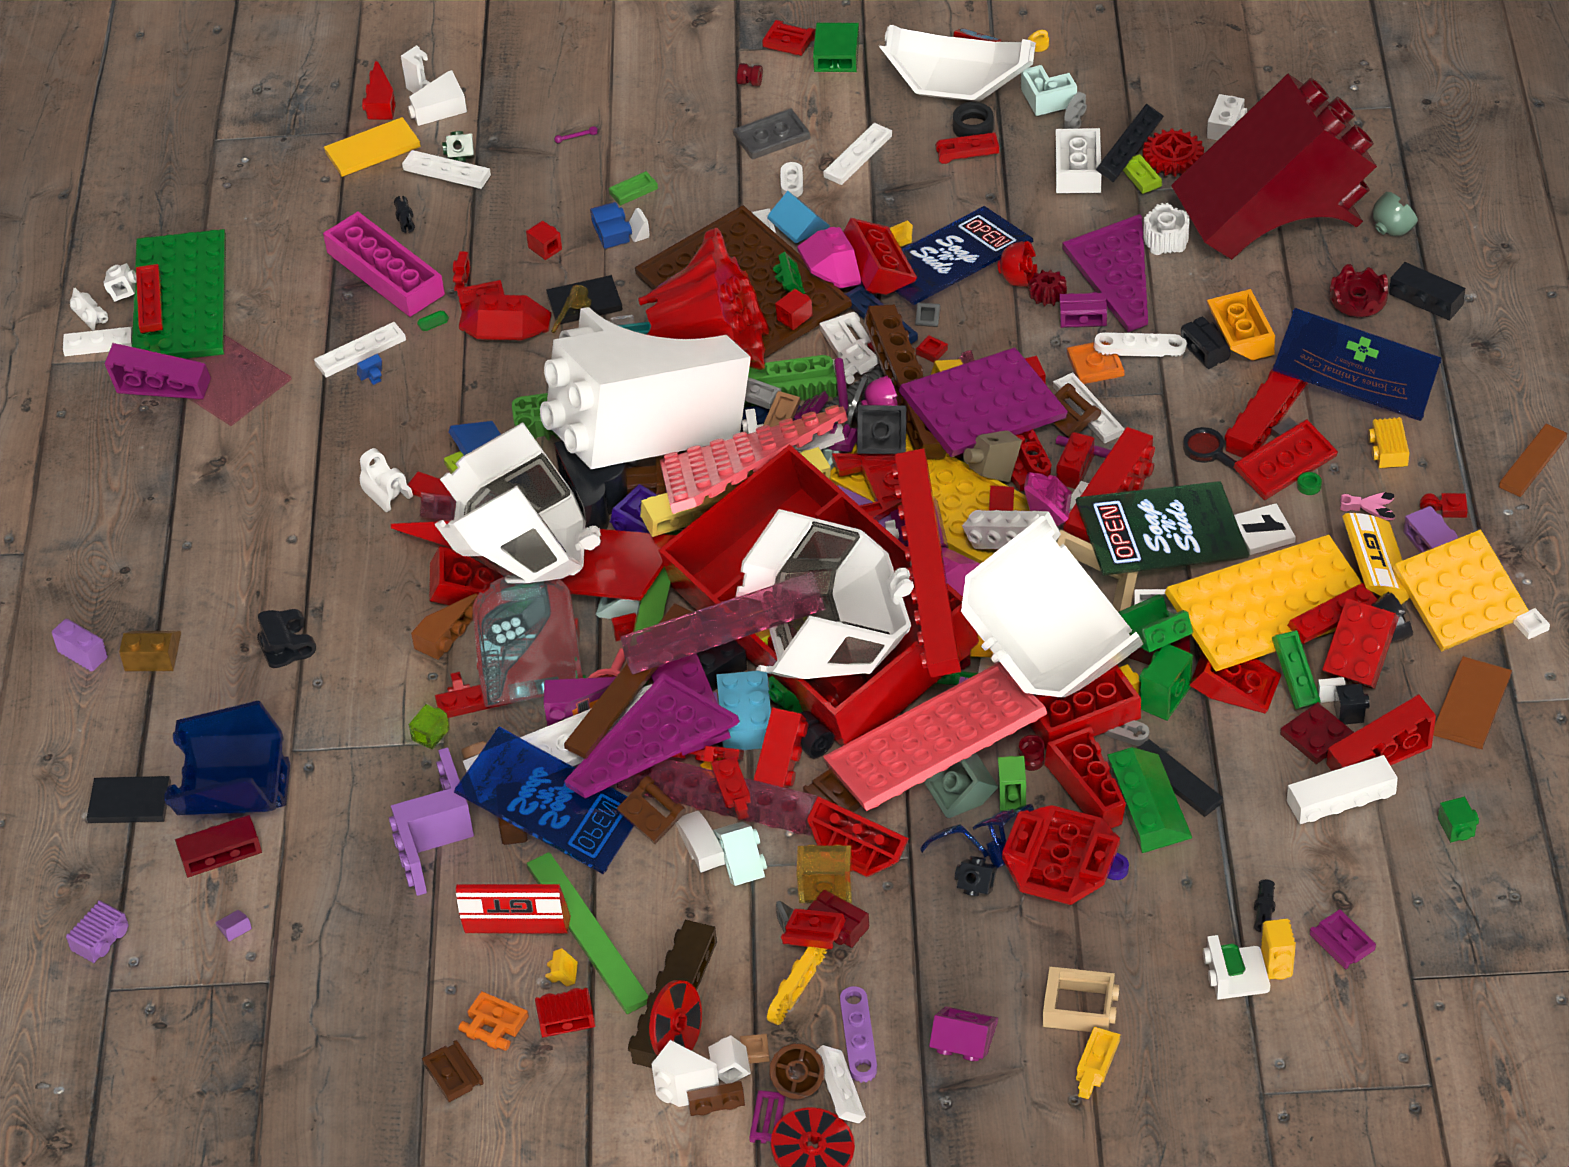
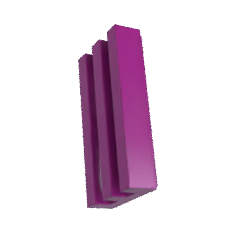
M826 391L821 392L819 396H813L811 400L810 398L805 400L794 415V418L796 420L801 419L803 414L810 411L818 414L828 401L829 396Z
M758 1090L749 1136L750 1142L756 1143V1140H761L762 1144H767V1141H771L772 1134L769 1133L774 1102L775 1099H779L774 1122L775 1127L777 1122L783 1117L786 1096L779 1092ZM764 1098H769L761 1133L758 1132L763 1101Z

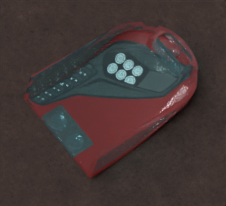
M505 577L492 582L490 584L491 588L484 594L479 593L473 604V621L478 672L485 707L543 698L545 680L584 678L572 598L568 587L561 580L507 583Z

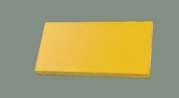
M401 117L324 146V150L341 177L417 149L421 145L417 136L404 118Z

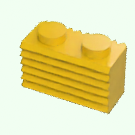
M1402 418L1374 419L1372 429H1368L1369 443L1374 444L1372 446V458L1378 461V467L1408 466L1409 449Z
M1290 920L1265 921L1262 926L1261 952L1268 978L1281 980L1291 977L1293 975L1296 942H1294L1295 938L1293 937L1294 934L1292 933L1293 929H1291Z

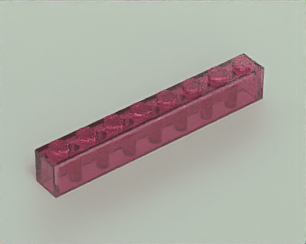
M810 572L621 636L620 638L627 664L632 674H636L825 610L826 608L814 572Z

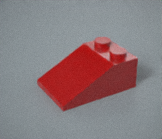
M439 546L430 562L429 601L452 605L473 594H477L480 603L487 594L496 588L508 584L505 581L506 569L484 556H462L451 548Z
M1202 652L1189 685L1210 699L1265 714L1268 712L1282 674L1256 658L1215 671Z

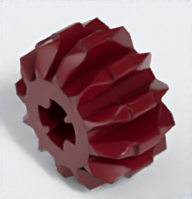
M1051 269L1048 272L1041 270L1040 274L1034 273L1030 279L1029 295L1031 299L1035 300L1036 304L1043 303L1044 307L1047 304L1054 306L1056 302H1059L1060 294H1067L1066 280L1064 276H1061L1060 271L1053 273Z

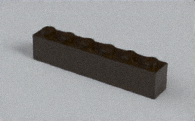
M685 919L682 928L677 929L673 949L668 950L666 954L664 970L659 971L657 975L656 989L654 993L650 992L648 996L647 1010L645 1014H641L639 1017L638 1031L629 1040L628 1051L631 1052L633 1064L652 1068V1063L657 1058V1055L651 1044L649 1024L655 999L661 989L673 980L687 981L696 990L698 989L717 944L715 926Z

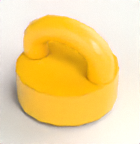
M1038 30L1028 37V40L1036 43L1035 52H1042L1048 49L1049 37L1046 30Z

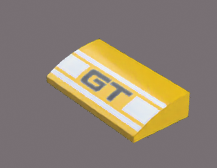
M1345 513L1342 517L1365 587L1380 596L1387 592L1393 593L1402 605L1410 597L1393 569L1395 563L1403 561L1390 522L1372 515Z

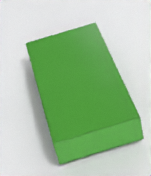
M645 171L610 187L609 194L621 206L657 190L658 184Z

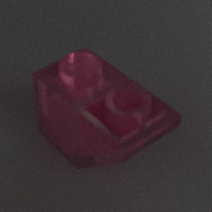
M421 492V517L454 520L456 500L452 495Z

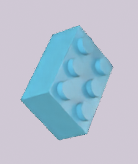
M747 671L717 674L719 705L738 715L740 720L736 726L728 729L731 738L722 741L723 747L743 750L761 749L771 714L767 673Z

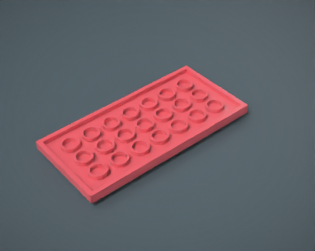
M999 662L828 753L823 758L826 765L832 769L837 778L861 806L868 811L878 807L888 799L902 794L914 785L924 782L927 778L945 771L953 764L969 758L979 750L991 746L994 742L1005 736L1015 733L1018 729L1036 722L1039 718L1046 715L1047 711L1045 706L1033 694L1024 693L1002 663Z

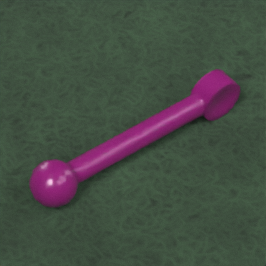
M592 126L589 130L565 136L557 135L554 141L561 143L562 140L587 134L596 135L598 129Z

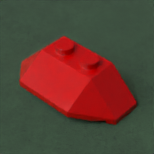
M481 294L462 310L459 329L476 339L525 340L541 332H549L552 313L527 295Z
M819 796L807 818L821 855L866 877L898 863L909 838Z

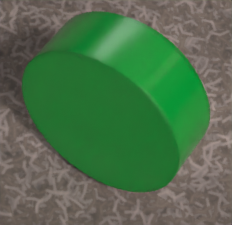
M1305 472L1298 477L1297 489L1302 494L1315 495L1321 490L1322 479L1318 474Z

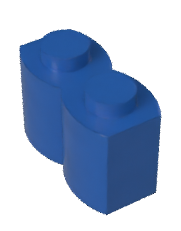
M616 202L590 209L592 224L604 249L630 242L629 235L632 234L629 221L625 222L624 210L622 207L619 208Z

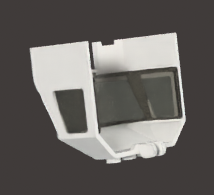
M523 422L461 457L456 463L458 468L452 474L446 473L440 479L456 500L454 520H451L448 524L440 520L435 523V526L454 551L462 556H469L505 576L507 583H533L575 575L583 567L584 549L592 550L601 542L600 528L596 525L585 528L586 521L574 493Z
M778 509L742 562L741 572L745 573L743 585L737 587L736 597L762 603L777 656V662L774 666L759 665L756 669L757 671L799 679L862 673L870 674L910 630L911 622L902 598L909 595L914 588L913 581L908 579L910 572L906 567L899 568L894 572L889 553L862 530Z

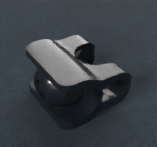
M268 610L258 614V622L262 630L258 633L257 640L269 667H283L294 661L309 658L315 653L316 643L313 637L308 634H294L304 627L305 619L300 610Z

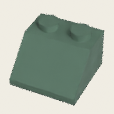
M977 753L924 781L947 818L983 805L998 788V785Z

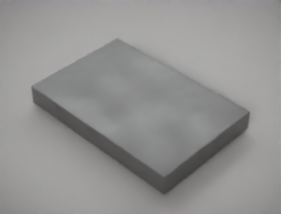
M792 108L733 129V135L752 160L811 139L810 132Z

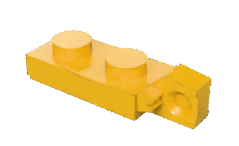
M1097 1027L1093 1028L1077 1067L1076 1080L1080 1081L1078 1097L1089 1100L1093 1087H1100L1102 1082H1104L1119 1045L1121 1034Z

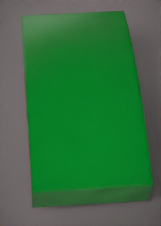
M769 677L768 693L770 698L775 703H778L779 708L782 710L801 713L802 708L797 697L777 678Z

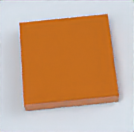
M1104 341V343L1102 342V344L1104 345H1110L1108 344V342L1106 343V341ZM1094 342L1067 347V355L1073 371L1083 384L1124 376V368L1118 354L1106 355L1104 353L1102 355V353L1095 351Z

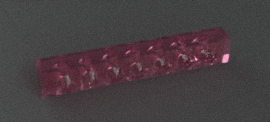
M666 759L616 783L617 788L626 792H633L644 777L650 776L655 781L654 784L676 804L680 803L699 810L704 809L723 816L738 818L734 807L729 809L725 807L713 771L710 769ZM744 778L750 793L751 803L746 804L749 818L743 820L811 836L812 829L808 824L807 818L818 796ZM648 792L645 794V795L648 796V797L654 798V797H653L650 793H648Z

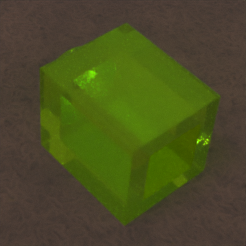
M427 704L408 724L412 741L432 750L450 730L447 713L440 708H434Z

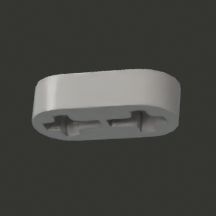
M1133 720L1123 726L1105 732V735L1140 746L1149 739V728L1144 723ZM1138 731L1142 732V734H1139L1138 737L1134 736V733L1136 734Z

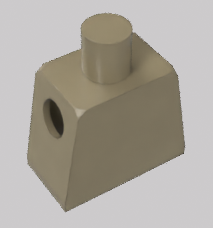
M1010 431L978 435L974 448H967L964 451V461L969 463V467L983 477L1010 482L1022 440Z

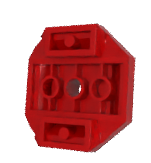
M1050 805L1030 812L1029 810L1018 812L1003 849L1002 859L1020 892L1072 905L1105 885L1120 845V837L1112 831L1110 826L1101 817Z

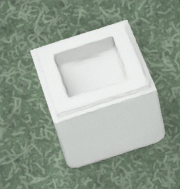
M636 208L629 221L632 229L630 237L634 242L649 238L650 236L648 220L641 209Z

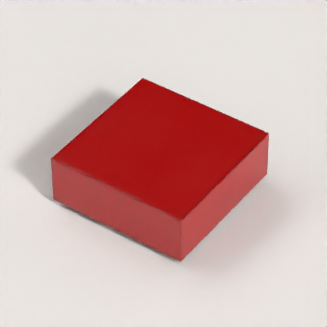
M928 335L916 348V355L934 363L948 350V344Z

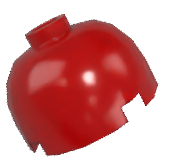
M1029 241L1012 243L1004 249L997 266L999 273L1003 275L1009 284L1017 287L1029 286L1030 279L1038 271L1037 264H1033L1032 257H1036L1033 245Z

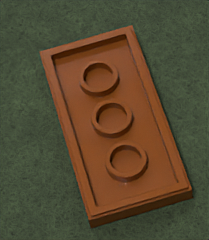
M1463 656L1435 723L1434 736L1483 749L1511 678L1512 670Z

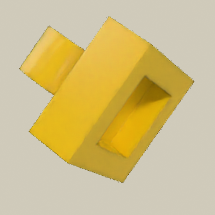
M563 948L553 951L552 960L547 963L551 972L545 974V977L552 983L560 981L566 987L573 985L576 981L578 961Z

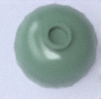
M1386 191L1374 204L1372 210L1373 220L1376 223L1374 226L1383 235L1387 233L1390 236H1401L1409 232L1417 224L1418 218L1408 204L1405 206L1400 204L1398 201L1401 198L1392 192Z

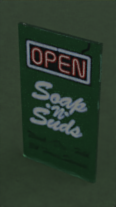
M1221 481L1084 496L1075 499L1103 576L1245 559L1250 556Z

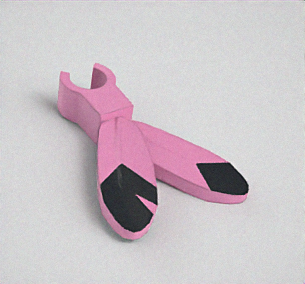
M1384 492L1361 500V497L1343 494L1340 499V510L1360 511L1361 507L1376 517L1384 520H1394V513L1383 505L1392 502L1395 496L1392 493Z

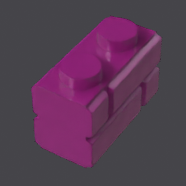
M1106 293L1060 294L1061 328L1107 326Z

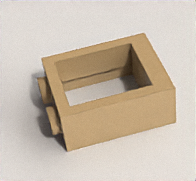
M1049 967L1043 1008V1027L1092 1032L1093 1028L1097 1027L1109 1031L1110 1023L1115 1024L1117 1007H1112L1113 1001H1118L1119 985L1115 984V973ZM1059 989L1106 994L1103 1014L1057 1009Z

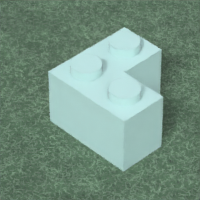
M1042 65L1030 67L1021 72V90L1036 116L1067 109L1069 102L1077 93V85L1070 73L1049 78Z
M742 821L713 830L724 851V860L731 884L736 886L765 877L763 870L767 869L763 854L759 855L757 849L760 839L756 829H752V826Z

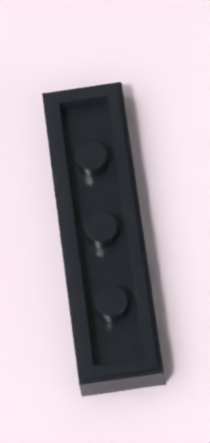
M1150 739L1137 748L1159 754L1174 793L1204 817L1223 803V797Z

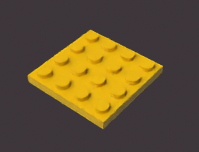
M1481 530L1395 563L1393 567L1441 652L1513 623L1517 616L1529 611Z

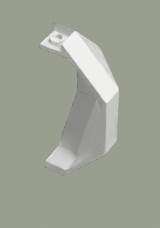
M889 25L885 33V46H878L916 94L980 102L1033 65L1036 43L1022 39V42H992L947 37Z

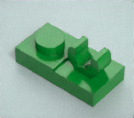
M784 251L778 255L780 264L773 267V271L777 274L775 278L782 283L788 293L797 289L802 294H805L798 265Z

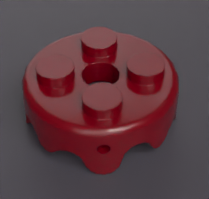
M1345 265L1341 273L1331 280L1330 300L1333 306L1340 312L1354 317H1368L1378 313L1384 308L1388 300L1387 275L1381 274L1378 276L1370 267H1367L1362 272H1356L1353 265Z

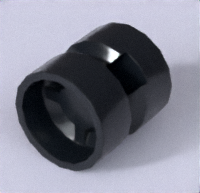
M803 711L801 714L806 718V722H808V730L806 736L801 738L800 746H802V750L813 759L819 758L831 748L835 736L811 712Z

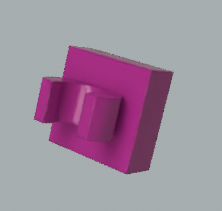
M834 423L833 429L830 430L831 434H835L837 423ZM845 424L842 430L845 440L834 443V445L828 448L834 451L851 452L856 443L857 428H850L848 424Z

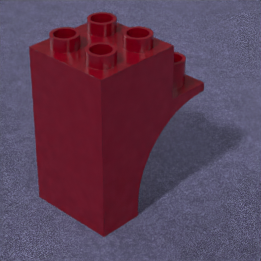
M1289 73L1285 75L1171 185L1203 241L1232 260L1263 234L1296 220L1312 217H1330L1346 221L1358 227L1363 220L1354 208V205L1370 191L1364 179L1377 165L1367 151L1374 145L1372 139L1358 125L1355 124L1351 127L1349 124L1355 117V113L1348 104L1339 97L1328 102V93L1313 78H1309L1303 84Z

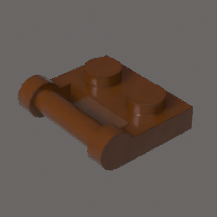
M1070 383L1065 384L1054 394L1068 412L1066 418L1052 422V424L1068 438H1070L1071 433H1080L1091 421L1097 420L1101 415V410L1095 405L1092 406L1076 392V388ZM1070 398L1085 412L1080 416L1064 400Z
M646 776L639 783L638 787L617 807V811L650 841L656 844L684 815L686 808L680 803L676 804L654 784L655 781L650 776ZM647 792L671 812L667 817L663 816L643 798Z

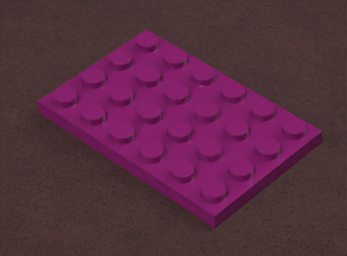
M1015 347L901 384L899 389L901 395L950 457L964 453L967 448H974L978 435L1000 431H1010L1017 435L1064 419L1068 412Z

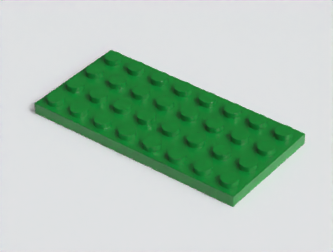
M225 229L138 238L136 240L135 273L136 267L159 265L163 330L140 333L137 283H135L132 347L183 359L224 355Z

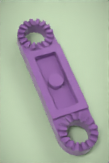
M852 986L844 989L840 995L851 1077L855 1081H860V1083L865 1081L867 1083L872 1078H875L877 1074L866 992L862 988ZM850 996L851 998L858 996L861 1000L857 1004H849L847 1002ZM862 1063L870 1065V1070L867 1072H859L856 1068L859 1064L863 1065Z

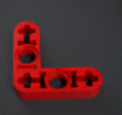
M1032 429L1015 435L1022 440L1018 454L1028 473H1039L1047 477L1051 475L1052 464L1035 431ZM1027 451H1035V452H1037L1038 454H1036V455H1029V454H1027L1026 452H1027Z

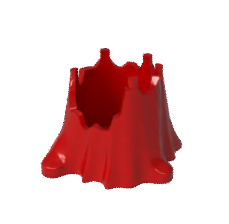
M718 228L706 231L701 247L683 270L660 284L647 295L638 298L641 306L657 302L645 310L651 324L650 331L646 335L671 339H701L727 335L751 357L749 368L762 370L765 368V347L762 336L769 333L767 320L759 307L756 292L750 283L747 272L740 269L735 256H729L720 230Z

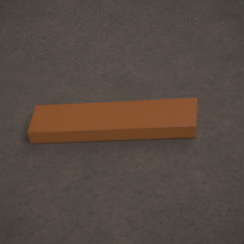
M1545 424L1502 478L1499 488L1521 497L1567 439L1568 433Z

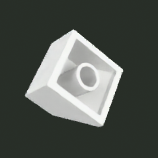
M671 1040L652 1063L656 1095L665 1103H672L678 1107L688 1105V1091L719 1085L716 1063Z

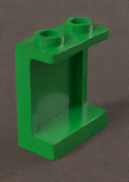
M1160 594L1118 612L1132 629L1129 635L1131 636L1137 632L1143 642L1141 648L1148 652H1152L1193 633L1189 613L1186 610L1176 614L1171 613L1167 610L1164 597Z

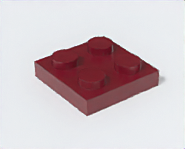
M1318 702L1284 725L1280 730L1282 737L1316 765L1327 758L1329 747L1354 733V731Z

